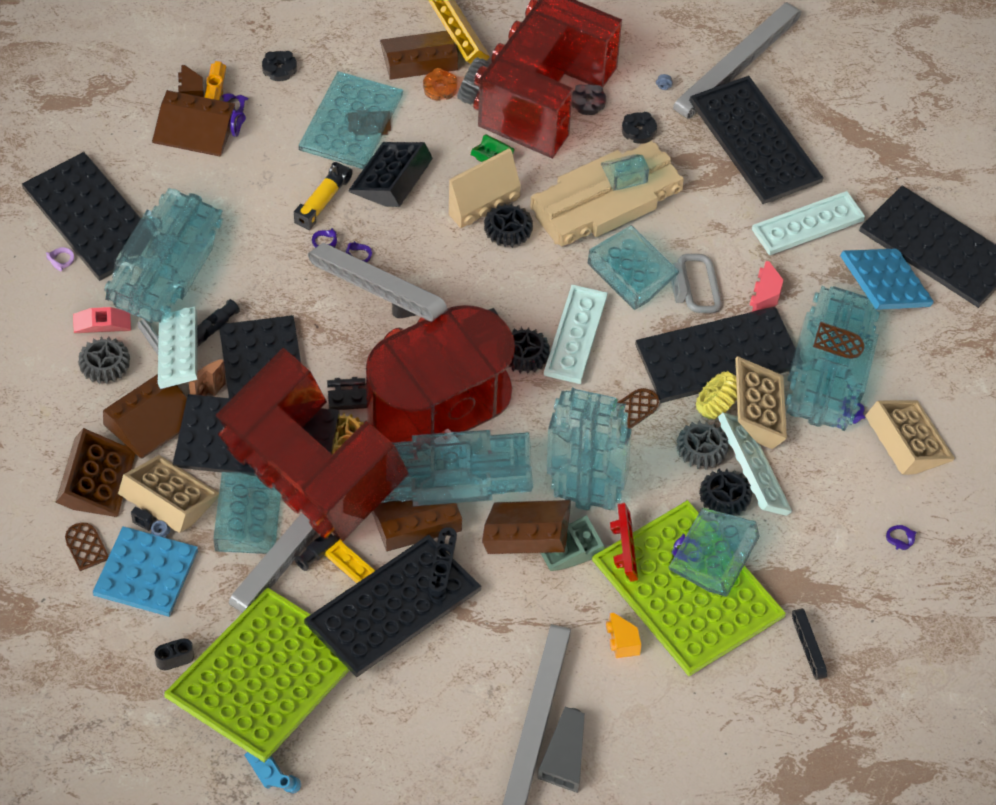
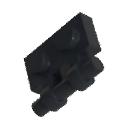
M352 377V379L334 378V380H327V388L335 387V390L328 391L329 409L367 408L366 388L358 389V386L366 385L365 378ZM352 386V389L341 390V387Z

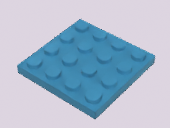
M843 250L840 257L876 310L931 307L934 303L899 250Z
M122 526L94 587L93 596L170 617L197 555L198 547Z

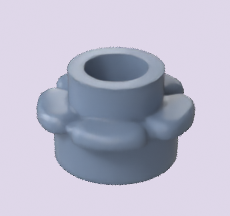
M667 74L658 76L656 85L660 89L667 90L672 87L673 81L671 76Z
M156 521L151 526V534L166 538L167 534L170 533V527L164 521Z

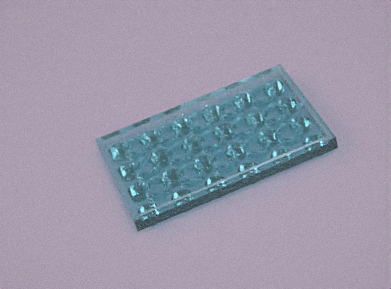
M337 71L300 141L298 149L306 153L364 169L403 96V90Z

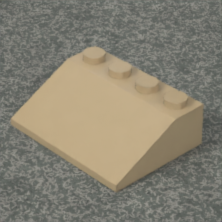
M510 148L449 179V216L460 228L471 225L482 217H486L487 212H490L491 208H496L497 205L503 206L504 203L508 204L520 198L521 185Z
M736 357L738 422L758 444L774 449L787 439L783 375L743 358Z
M918 400L877 401L865 415L870 426L876 432L879 440L888 451V455L893 459L902 475L918 474L952 462L955 459Z
M160 455L125 473L118 492L126 500L134 503L141 509L149 511L157 520L164 521L169 527L179 533L191 527L220 497V493L181 468L173 466V463Z

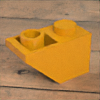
M610 613L609 621H606L607 633H611V651L615 652L616 658L639 656L641 641L638 627L619 615Z

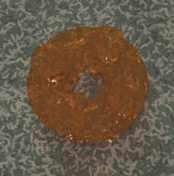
M435 68L433 72L428 73L423 79L425 95L436 101H441V98L451 99L457 93V77L450 72Z

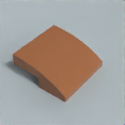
M219 359L197 371V380L189 382L190 394L206 396L210 393L215 396L226 384L224 361Z

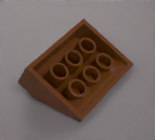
M447 30L380 40L390 80L458 70V53L455 43Z
M167 90L161 103L152 143L221 157L231 132V116L233 110H236L235 103Z
M157 374L103 410V425L138 457L143 459L179 434L187 398L178 385L160 389Z
M83 428L74 438L55 503L76 511L117 517L123 500V496L118 494L123 475L132 469L135 453L127 446Z
M444 482L369 502L386 552L413 545L427 535H430L433 539L438 538L440 531L446 527L453 528L456 533L462 531V516Z
M571 500L494 502L484 524L482 538L487 554L565 552Z

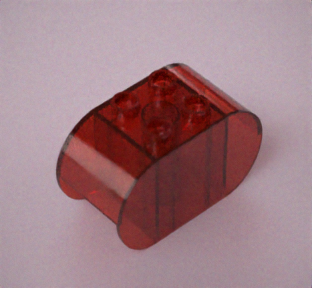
M460 305L447 308L446 312L433 321H428L421 317L416 324L404 330L399 327L388 332L385 338L372 349L366 363L367 420L373 434L383 444L393 450L402 453L418 454L437 447L438 444L434 441V438L440 434L445 439L448 438L444 432L447 429L454 435L459 436L503 413L512 397L511 379L506 369L512 362L515 350L514 338L507 324L498 315L487 309L471 305Z

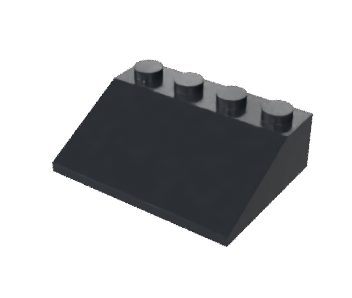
M382 142L349 188V192L385 207H400L433 157L425 142Z

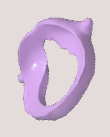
M60 247L52 252H46L47 259L59 271L73 263L74 254L68 248ZM60 253L70 255V260L66 263H58L54 258Z

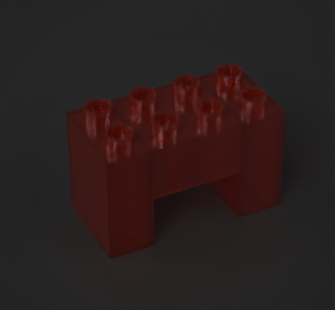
M530 0L526 8L525 19L522 22L516 20L509 31L507 43H498L491 57L492 63L489 67L482 65L476 73L474 85L479 87V92L474 100L473 108L478 111V127L553 159L569 136L573 94L572 87L559 81L565 74L586 84L600 85L603 88L618 67L622 19L577 0Z
M282 348L215 415L223 426V429L217 435L228 446L227 450L242 465L248 463L255 470V476L267 488L271 490L275 487L282 495L281 499L296 514L302 512L310 520L308 522L309 525L321 537L326 539L333 533L343 542L409 475V472L395 445L367 420L333 455L310 436L302 427L327 403V400L311 371L286 349Z

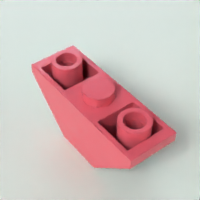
M769 261L765 262L764 268L760 267L758 278L761 279L760 282L756 281L754 292L757 293L756 296L752 295L750 306H753L752 312L774 307L778 304L783 279Z
M102 307L90 308L73 314L74 333L131 331L129 311Z

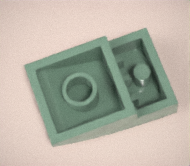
M586 515L569 523L565 552L540 554L549 570L556 571L590 561L592 556L604 550L605 547Z

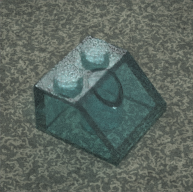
M632 154L601 162V166L613 191L648 183L649 167L643 155Z

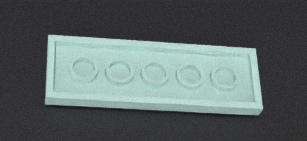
M845 191L752 225V231L770 256L863 222L865 216L850 194Z
M571 285L544 370V376L581 384L607 300V292Z
M195 306L159 315L158 385L160 389L197 380V310Z
M723 412L718 416L721 428L726 433L728 443L733 448L736 454L735 457L743 468V474L748 479L751 485L750 488L758 499L759 507L764 511L785 516L789 515L792 510L760 444L738 422L737 416Z

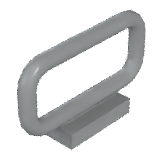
M683 254L680 256L678 263L673 264L669 274L675 302L683 303L685 299L687 306L696 313H716L719 311L722 301L711 259L704 254ZM686 261H701L706 265L714 299L713 306H699L694 303L685 266Z

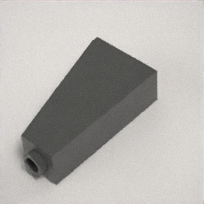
M564 708L540 765L538 779L578 793L585 713L576 708Z

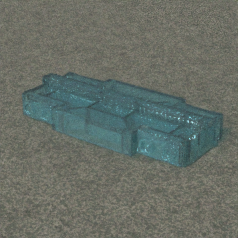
M168 188L165 194L162 193L159 205H155L152 211L146 210L116 258L113 279L108 281L104 288L106 292L105 300L113 301L115 307L148 320L149 323L153 321L161 323L164 316L168 317L172 303L175 304L178 298L184 299L213 250L216 229H220L224 218H221L223 210L216 209L212 205L202 202V198L199 195L189 193L188 196L174 188Z
M821 286L820 291L815 292L812 302L815 303V306H811L810 312L806 313L802 322L787 381L791 382L789 389L792 390V393H788L785 402L788 405L786 413L794 417L798 416L808 419L809 424L821 427L823 424L845 431L848 424L852 425L855 414H852V410L856 409L857 404H860L865 394L879 334L875 333L877 326L874 325V322L878 321L880 312L875 309L867 296L835 286L830 287V289ZM820 322L859 335L864 342L862 354L857 358L850 359L813 347ZM834 331L829 332L831 337L836 336ZM826 334L821 335L823 340L829 339ZM847 335L842 336L844 341L849 340ZM839 338L834 339L836 344L842 343ZM858 340L854 341L857 346L860 345ZM831 341L826 342L828 347L834 346ZM851 342L846 344L849 349L854 347ZM844 345L839 346L841 352L846 350ZM856 349L851 351L853 355L858 354Z
M573 387L571 391H561L560 398L555 399V413L553 412L548 427L547 474H550L551 478H553L551 489H554L555 498L559 497L576 502L575 507L583 510H590L591 505L606 510H615L616 504H620L622 498L621 491L625 488L629 473L632 429L627 428L628 425L626 424L628 420V413L625 412L626 404L618 403V399L615 397L578 390Z
M490 430L412 435V441L374 444L371 447L374 503L413 500L414 506L489 501L493 500V494L532 492L533 489L529 432L491 435Z

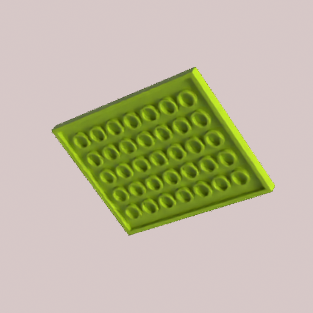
M688 500L633 532L638 573L637 581L630 582L629 577L625 574V569L617 568L614 564L613 556L623 553L621 540L592 556V561L689 677L780 621L786 615L784 610ZM682 534L696 541L701 548V556L695 563L689 564L680 559L675 560L672 554L674 543ZM692 544L677 546V549L681 550L687 557L695 558L697 556V549Z
M267 587L164 692V697L265 763L349 672V669L304 624V619L311 614Z

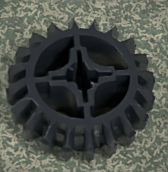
M504 203L503 206L497 205L496 208H491L490 212H487L484 219V231L487 238H491L492 243L496 242L498 246L503 244L504 247L510 245L513 248L514 244L520 246L521 242L525 243L530 238L533 231V220L530 212H526L525 208L520 209V205L514 206L513 203L511 205Z
M521 326L520 330L514 328L512 332L508 331L506 336H503L502 342L499 345V355L502 363H505L506 368L511 367L513 372L519 370L520 374L522 371H526L528 374L530 370L536 372L537 368L542 369L543 364L547 363L550 354V345L547 338L544 337L543 333H538L537 329L531 331L529 327L527 330H523Z
M719 468L717 473L712 471L710 475H706L701 482L699 490L700 500L703 502L704 508H709V513L716 512V517L722 514L724 519L727 515L733 518L735 513L740 516L742 511H746L751 503L753 493L750 488L751 485L748 484V479L743 478L742 473L737 475L735 470L729 472L728 468L724 472Z

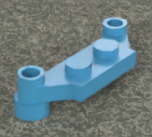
M249 752L244 755L265 788L269 789L273 786L282 788L292 794L300 790V779L292 775H284L272 755L265 763Z

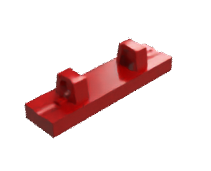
M626 503L617 504L619 520L610 522V529L613 534L621 533L623 553L613 556L616 567L624 568L625 574L629 577L630 582L638 580L631 512Z

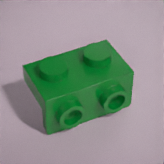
M485 134L481 144L472 148L470 155L478 161L484 162L509 148L512 154H514L515 149Z

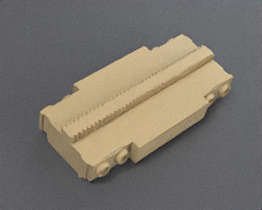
M650 141L641 144L634 150H628L624 154L616 150L558 177L557 185H552L547 190L537 192L531 196L530 208L535 211L536 219L554 240V244L563 247L577 239L588 236L590 233L598 237L655 210L658 201H663L665 198L682 190L684 178L678 174V171L670 163L671 159L667 153H662L657 144Z

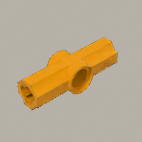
M215 61V63L211 64L209 76L206 79L205 98L221 99L226 65L220 61Z

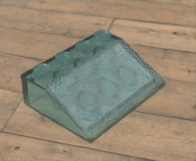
M632 225L589 249L587 264L634 310L648 303L679 274V270Z
M222 472L213 538L215 551L267 554L276 543L282 485L244 473Z
M702 508L672 560L669 570L708 592L727 597L760 537L756 521Z

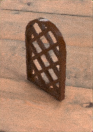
M820 322L813 347L853 359L862 354L864 342L859 335ZM834 331L836 336L831 337L829 332ZM826 334L829 339L823 340L821 335ZM847 335L849 340L844 341L842 336ZM839 338L842 343L836 344L834 339ZM858 340L860 345L857 346L854 341ZM831 341L834 346L828 347L826 342ZM851 342L854 347L849 349L846 344ZM844 345L846 350L841 352L839 346ZM856 349L858 354L853 355L851 351Z
M637 389L608 408V411L627 430H630L657 410L659 398L650 389ZM641 392H647L648 396H641ZM632 398H639V403H632ZM641 399H648V404L641 403ZM650 399L656 400L657 404H650ZM622 405H629V410L621 409ZM631 405L638 406V411L631 410ZM644 406L648 407V410L640 411V408ZM621 412L628 413V418L621 417ZM631 413L638 414V419L630 418Z
M82 522L76 523L66 531V545L79 571L107 561L109 556L98 532L92 525ZM81 527H88L87 532L80 530ZM71 530L76 532L74 537L68 535ZM78 533L85 534L83 540L76 538ZM88 535L94 537L92 542L85 541ZM96 539H98L100 545L95 544ZM74 541L81 542L79 548L72 546ZM84 543L90 545L88 550L82 549ZM93 546L99 548L97 553L91 551ZM72 549L77 550V552H76L75 555H74ZM80 551L86 553L84 558L78 557ZM89 554L95 556L93 561L87 559Z

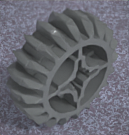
M478 57L473 60L459 88L458 99L470 105L475 102L491 68L489 62Z
M102 336L100 340L93 338V343L87 342L86 347H82L78 356V365L82 374H84L86 379L90 378L92 382L97 380L99 385L102 381L108 384L110 380L115 382L116 378L122 379V374H126L127 368L130 366L128 349L124 347L123 342H118L116 338L113 340L110 337L103 339Z
M700 420L697 424L691 422L690 426L685 425L684 430H681L679 433L677 451L679 452V457L683 458L684 463L690 462V467L697 465V469H699L700 466H704L705 470L708 466L714 468L716 464L720 465L722 460L726 458L729 449L728 438H726V433L722 432L721 427L716 428L715 423L709 425L708 421H706L705 424H702Z

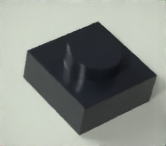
M135 506L131 511L132 523L150 531L153 524L152 515L149 511L141 510Z

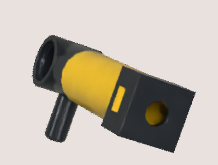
M333 162L325 179L304 204L300 203L294 210V223L310 231L316 223V217L342 185L348 184L353 170L338 162Z

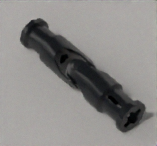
M232 299L227 300L221 309L215 310L197 326V347L218 331L222 325L227 323L231 316L240 312V308Z
M350 508L343 518L336 520L321 536L311 542L300 556L297 555L295 557L296 564L302 570L307 571L310 564L324 556L325 552L336 542L343 539L355 524L362 522L363 519L356 509Z

